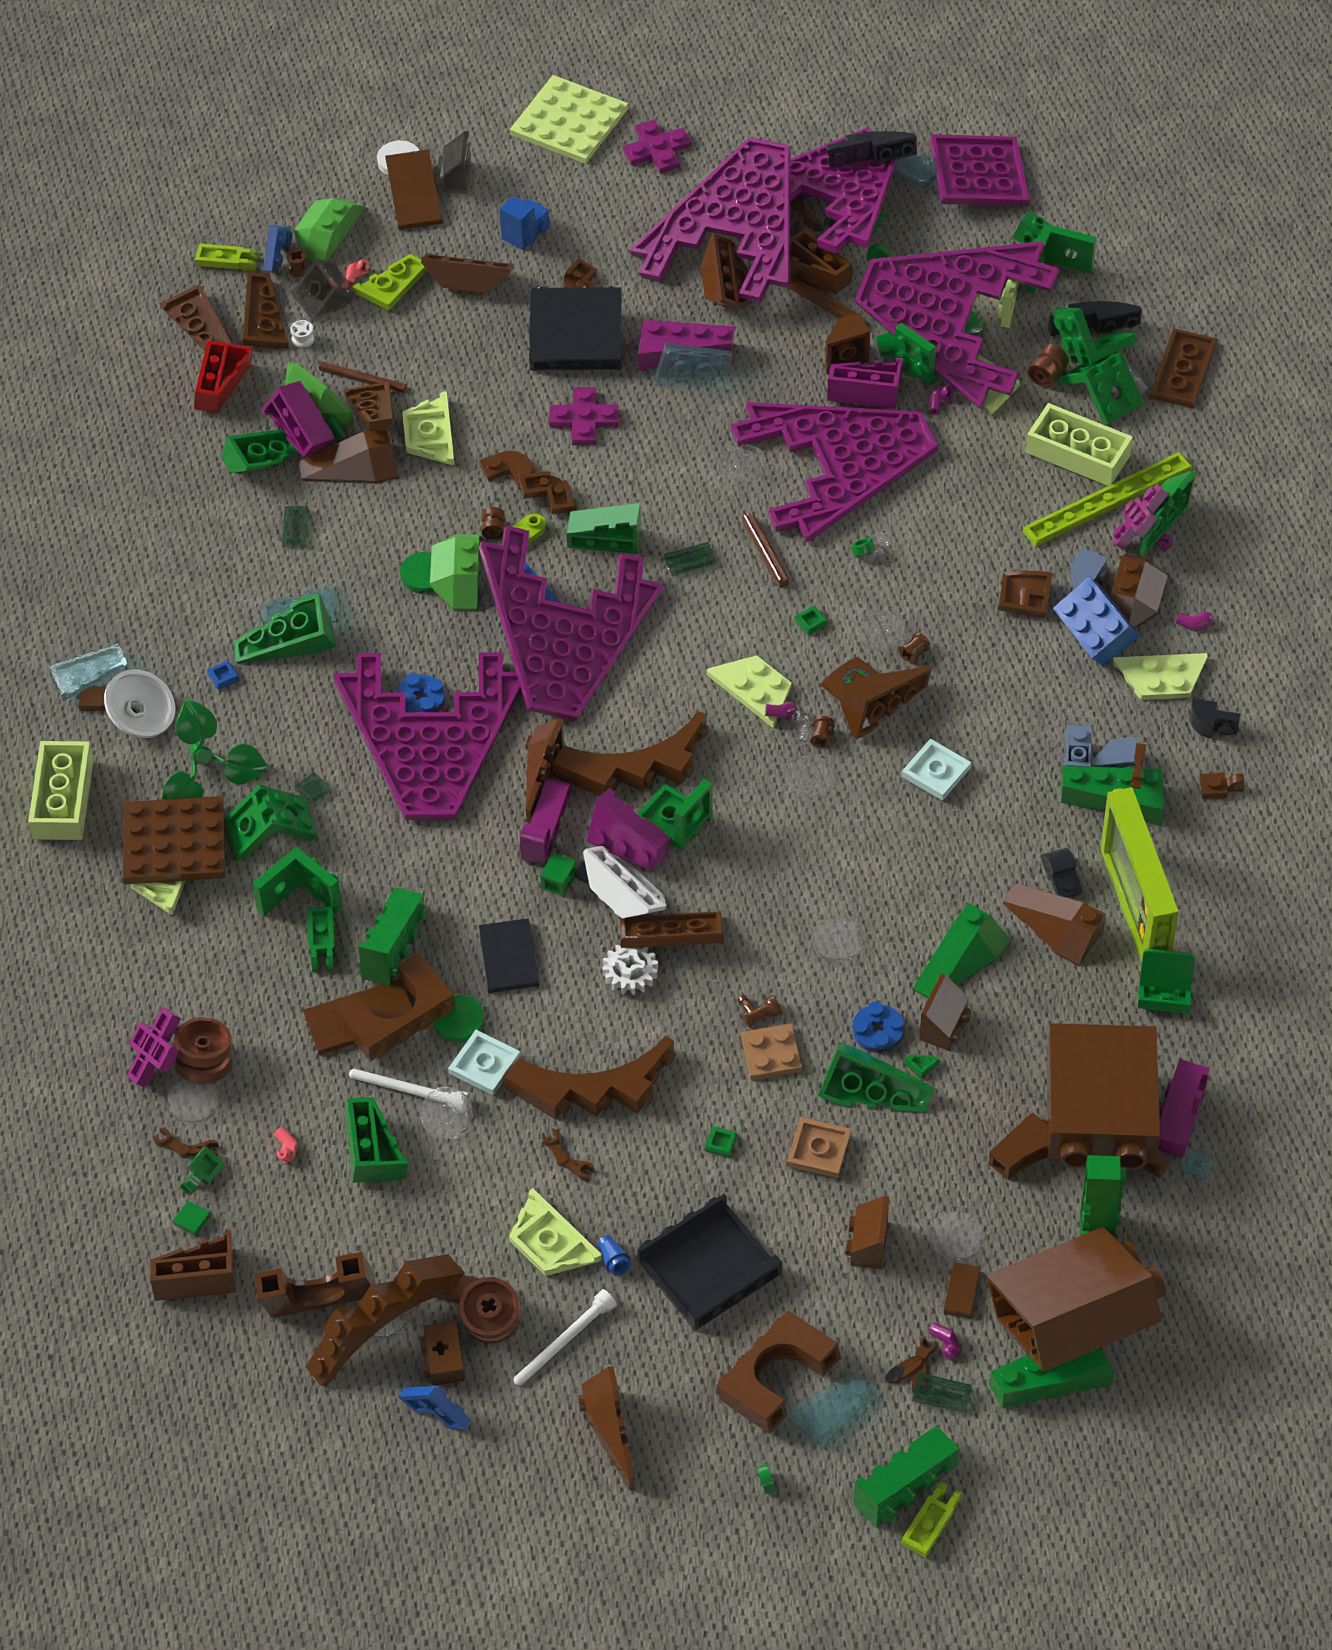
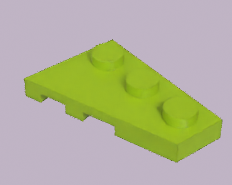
M409 254L388 266L387 271L379 275L373 274L369 277V281L362 285L357 283L352 286L354 294L389 311L428 270L422 265L421 259Z

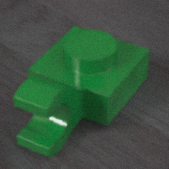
M207 1147L202 1148L186 1167L192 1173L182 1182L179 1188L188 1194L201 1181L205 1185L209 1184L225 1163Z

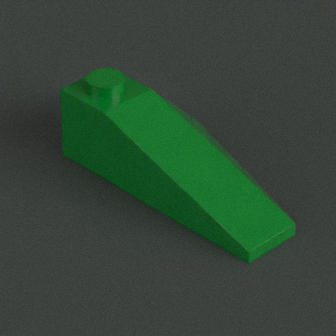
M282 429L227 436L221 458L229 471L233 473L265 469L299 452L286 439L288 435Z
M1192 470L1168 478L1161 485L1168 493V496L1154 512L1158 519L1144 535L1140 555L1144 556L1186 511L1189 506L1197 472Z
M317 593L296 600L290 604L291 608L282 614H275L271 617L273 620L264 626H257L234 641L236 663L315 654L336 647L333 624L321 595Z
M968 903L950 927L912 990L929 998L941 973L947 975L958 986L959 983L970 976L973 977L988 964L991 965L997 961L1011 943V940L990 914Z
M838 1042L818 1097L840 1106L851 1107V1103L867 1104V1108L876 1109V1105L891 1106L893 1110L925 1113L935 1087L864 1051Z

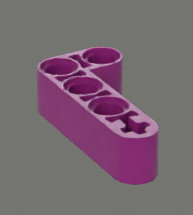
M551 779L545 780L530 825L524 824L520 835L521 860L547 864L546 858L547 856L550 857L554 845L553 838L557 836L561 822H559L560 817L564 816L571 795V783Z

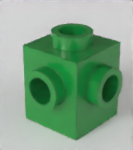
M1029 211L1021 220L1012 238L1020 243L1033 242L1034 238L1039 237L1044 224H1051Z

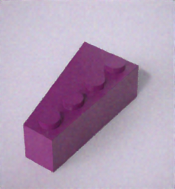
M643 320L638 350L639 371L653 367L662 369L667 368V366L680 364L681 366H689L690 363L698 362L707 364L732 361L735 344L734 326Z

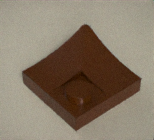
M1027 570L1003 572L998 610L1045 618L1052 573Z

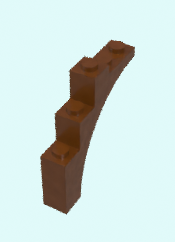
M697 711L691 720L673 736L656 745L637 751L600 754L581 751L564 745L552 763L553 777L598 796H601L609 788L615 791L619 782L644 791L648 784L652 785L654 783L656 775L682 784L686 777L690 778L695 768L693 755L697 749V742L700 738L704 739L708 733L707 714Z
M665 1036L650 1051L638 1059L618 1068L597 1073L573 1074L555 1072L537 1067L519 1058L504 1075L505 1089L555 1120L561 1113L565 1114L569 1110L572 1102L596 1117L602 1110L606 1111L610 1107L613 1099L638 1113L642 1107L647 1108L651 1104L654 1097L652 1084L659 1078L660 1070L664 1065L669 1066L675 1058L674 1040Z
M1032 1112L989 1152L988 1164L1009 1180L1022 1169L1048 1158L1047 1120L1042 1117L1039 1118ZM1158 1149L1156 1163H1147L1143 1168L1160 1178L1166 1172L1168 1159Z
M449 1254L406 1261L393 1281L371 1285L358 1305L335 1309L323 1328L327 1334L307 1363L306 1369L321 1386L329 1384L348 1359L375 1333L420 1303L451 1293L465 1272Z

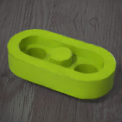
M530 514L512 527L529 530V545L545 532L546 521L539 514Z

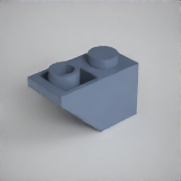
M1081 548L1071 563L1070 579L1074 588L1078 587L1089 576L1098 584L1100 581L1104 582L1109 573L1107 568L1108 558Z
M1067 725L1065 766L1091 767L1092 726Z
M1136 737L1111 739L1091 761V767L1134 768L1136 766L1134 763Z

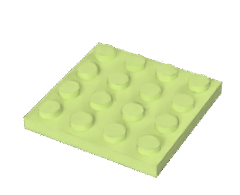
M552 75L511 127L510 135L586 164L628 110V103Z

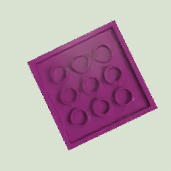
M931 134L929 142L941 204L1029 205L1030 198L1017 137Z

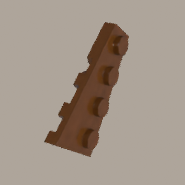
M247 272L242 345L288 348V340L285 336V328L281 321L280 310L275 299L276 295L270 274Z
M200 284L159 303L160 307L203 350H205L207 340L232 344Z
M389 382L343 389L346 400L370 431H385L389 427H393Z

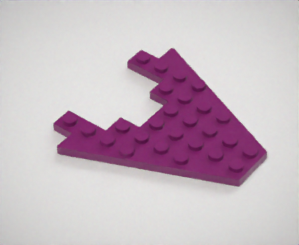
M864 128V129L859 130V131H857V132H854V133H852V134L864 133V132H875V131H872V130H870V129ZM842 137V138H840V139H837V140H835V141H833V142H830V143H828V144H833V143H838V142L845 141V137ZM828 144L791 158V201L801 192L829 201L831 204L825 209V216L837 221L817 239L818 247L833 253H838L849 242L868 248L898 159L877 164L874 163L873 159L829 168L826 145Z
M750 137L745 140L631 247L630 252L632 256L646 259L639 272L641 277L661 282L679 246L699 250L707 232L742 238L743 240L736 252L738 257L754 261L739 291L742 299L762 302L770 284L789 288L791 230V149L789 145Z
M1041 241L871 259L855 302L893 336H895V327L902 323L936 346L934 371L976 407L982 409L989 390L1011 396L1019 374L1016 371L977 360L984 343L983 338L964 333L978 294L1000 300L1008 280L1051 292L1059 269L1039 263L1045 247L1044 242Z
M748 402L746 403V411L750 419L731 424V432L738 447L782 436L789 452L808 447L813 448L824 475L805 480V487L810 498L768 509V516L775 532L799 527L805 543L814 539L937 452L938 447L922 412Z
M506 525L502 546L481 541L479 550L527 710L575 721L663 588V584L642 579L644 558L621 553L618 560L614 594L593 589L590 595L589 610L546 600L544 598L547 578L524 573L529 530Z
M478 652L479 692H454V712L405 713V693H381V653H357L356 673H334V683L405 820L456 819L521 691L517 673L503 672V652Z

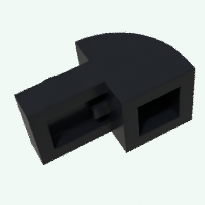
M1193 698L1190 723L1198 734L1209 739L1212 738L1213 731L1219 732L1222 735H1237L1240 713L1216 710L1217 702Z
M1068 848L1040 855L1047 878L1051 879L1056 895L1069 898L1083 893L1076 871L1077 863Z

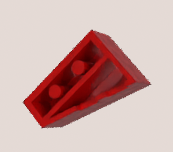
M207 340L195 389V410L212 413L219 411L251 366L253 348Z

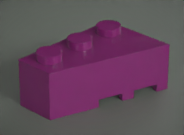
M898 358L893 363H882V360H875L874 364L861 365L860 362L831 364L828 376L827 401L896 408L902 380L903 358Z
M301 381L278 387L260 411L264 416L269 415L275 421L273 425L276 429H282L288 435L286 439L303 457L328 448L335 439L331 429L325 423L319 409L316 408Z
M609 788L596 799L587 842L598 847L604 846L609 852L653 871L665 860L671 838L647 818L645 820L633 811V806L629 803L625 805L615 796L616 792Z
M1179 1059L1173 1080L1168 1082L1165 1096H1167L1166 1102H1161L1159 1107L1160 1139L1158 1149L1163 1153L1183 1159L1205 1096L1210 1071L1209 1067Z

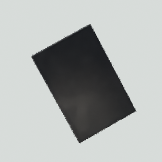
M529 918L478 925L488 993L539 986Z

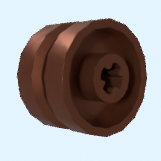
M200 1017L184 1022L175 1031L174 1046L179 1049L174 1066L176 1072L183 1079L192 1083L208 1084L225 1077L231 1067L232 1036L229 1029L222 1022L212 1018Z
M483 1277L472 1282L464 1290L460 1299V1316L467 1333L475 1340L486 1344L500 1343L509 1339L517 1331L521 1322V1306L515 1290L506 1281L496 1277ZM488 1309H495L494 1312L490 1310L488 1311V1313H486Z

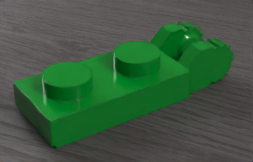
M333 906L307 908L309 954L311 955L312 972H318L319 960L317 955L327 954L326 966L328 971L334 970Z

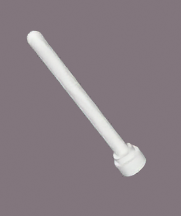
M352 1069L349 1072V1076L352 1079L449 1104L453 1111L465 1113L470 1101V1094L463 1091L450 1094L358 1069Z
M602 1289L594 1297L593 1306L514 1377L515 1385H523L599 1314L603 1315L605 1312H611L617 1306L615 1299L606 1290Z

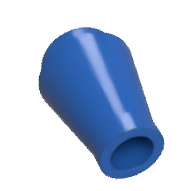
M609 1235L602 1237L598 1241L606 1270L613 1275L625 1273L631 1266L629 1254Z

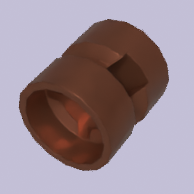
M1045 346L1027 370L1030 380L1041 387L1050 388L1068 366L1069 357L1058 346Z

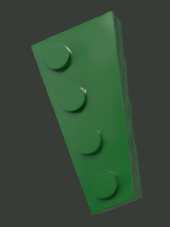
M1062 766L1061 803L1091 810L1095 808L1105 811L1108 792L1119 788H1131L1134 768ZM1142 768L1141 789L1133 788L1144 820L1153 822L1154 825L1162 826L1164 813L1163 769Z
M397 887L394 888L384 904L383 914H378L375 919L374 929L370 928L366 933L367 942L362 941L358 946L361 979L390 986L394 977L399 976L398 965L401 964L403 958H407L410 951V942L418 934V924L420 920L425 919L427 914L424 894Z
M1087 1155L1080 1207V1236L1104 1227L1115 1238L1116 1226H1119V1212H1121V1198H1123V1184H1125L1126 1173L1125 1167H1120L1119 1156Z
M1100 1348L1044 1372L1029 1355H1025L991 1371L989 1387L1001 1407L1005 1408L1035 1402L1037 1399L1054 1398L1076 1391L1084 1392L1089 1391L1091 1388L1112 1386L1115 1371Z
M936 1425L911 1442L908 1452L898 1451L892 1455L886 1467L879 1464L871 1471L872 1475L867 1480L863 1477L857 1479L854 1484V1506L876 1528L882 1523L885 1525L890 1523L896 1517V1511L902 1506L909 1507L912 1505L920 1491L924 1488L926 1490L931 1489L937 1483L938 1476L944 1471L946 1473L951 1472L958 1465L960 1448Z

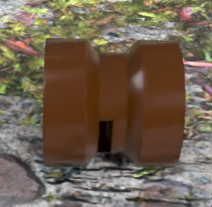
M497 507L486 508L482 512V536L486 539H501L505 529V512Z

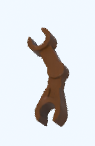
M1136 743L1134 763L1136 766H1134L1131 787L1134 789H1141L1143 775L1141 773V766L1143 765L1146 744Z
M159 1128L160 1133L165 1135L166 1138L160 1140L153 1136L154 1143L157 1146H166L183 1158L196 1156L204 1147H219L218 1142L215 1140H208L196 1145L182 1144L172 1138L169 1130L166 1128ZM212 1151L218 1157V1152Z
M552 1128L553 1135L555 1136L553 1140H548L543 1132L542 1142L545 1146L550 1147L556 1158L557 1165L569 1169L579 1179L589 1181V1175L581 1171L589 1169L594 1173L593 1164L569 1158L559 1144V1132L556 1129Z

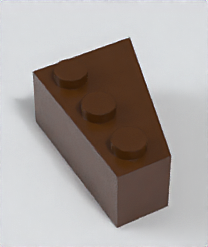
M804 228L790 238V277H797L805 283L837 294L852 283V263L839 253H833L818 247V238Z
M231 1230L224 1232L222 1237L208 1242L207 1239L199 1241L198 1246L185 1251L183 1248L150 1259V1282L154 1300L160 1301L235 1293V1248Z

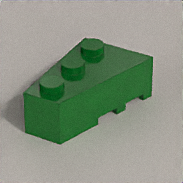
M640 503L571 511L566 533L567 547L638 554L642 532Z
M373 1097L347 1098L345 1124L352 1182L362 1183L406 1179L408 1162L399 1151L395 1137H392L389 1132L387 1122Z

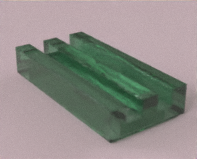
M308 506L284 507L282 547H287V545L306 547ZM290 512H294L292 538H288ZM299 512H303L301 538H297Z
M709 542L664 554V561L671 576L717 564V559L713 555V550L710 549Z
M918 1372L912 1401L966 1413L972 1385ZM921 1382L929 1383V1384H933V1385H937V1386H941V1387H945V1388H950V1389L962 1391V1392H965V1393H964V1395H961V1394H957V1393H953V1392H948L947 1390H943V1389H939V1388L936 1389V1388H932V1387H927V1386L921 1385ZM919 1392L926 1393V1394H930V1395H934V1396H938V1397H943V1398H947V1399H951V1400H955V1401H960V1402H963V1403H958V1402H954V1401H950V1400H946V1399H942V1398H937V1397H933V1396L921 1394V1393H919Z

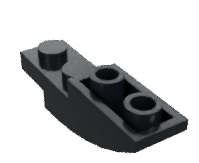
M875 131L845 135V141L826 145L827 164L829 168L870 159H873L874 163L877 164L917 155V136L913 133L896 131Z
M1089 301L1068 304V308L1082 309L1088 329L1094 327L1097 334L1102 332L1110 333L1116 329L1126 327L1133 328L1141 324L1142 308L1140 306L1112 301ZM1049 315L1048 331L1050 336L1060 335L1059 330L1054 324V315Z

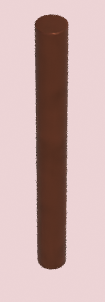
M321 362L319 365V370L369 384L389 382L391 390L402 393L407 389V384L326 362Z

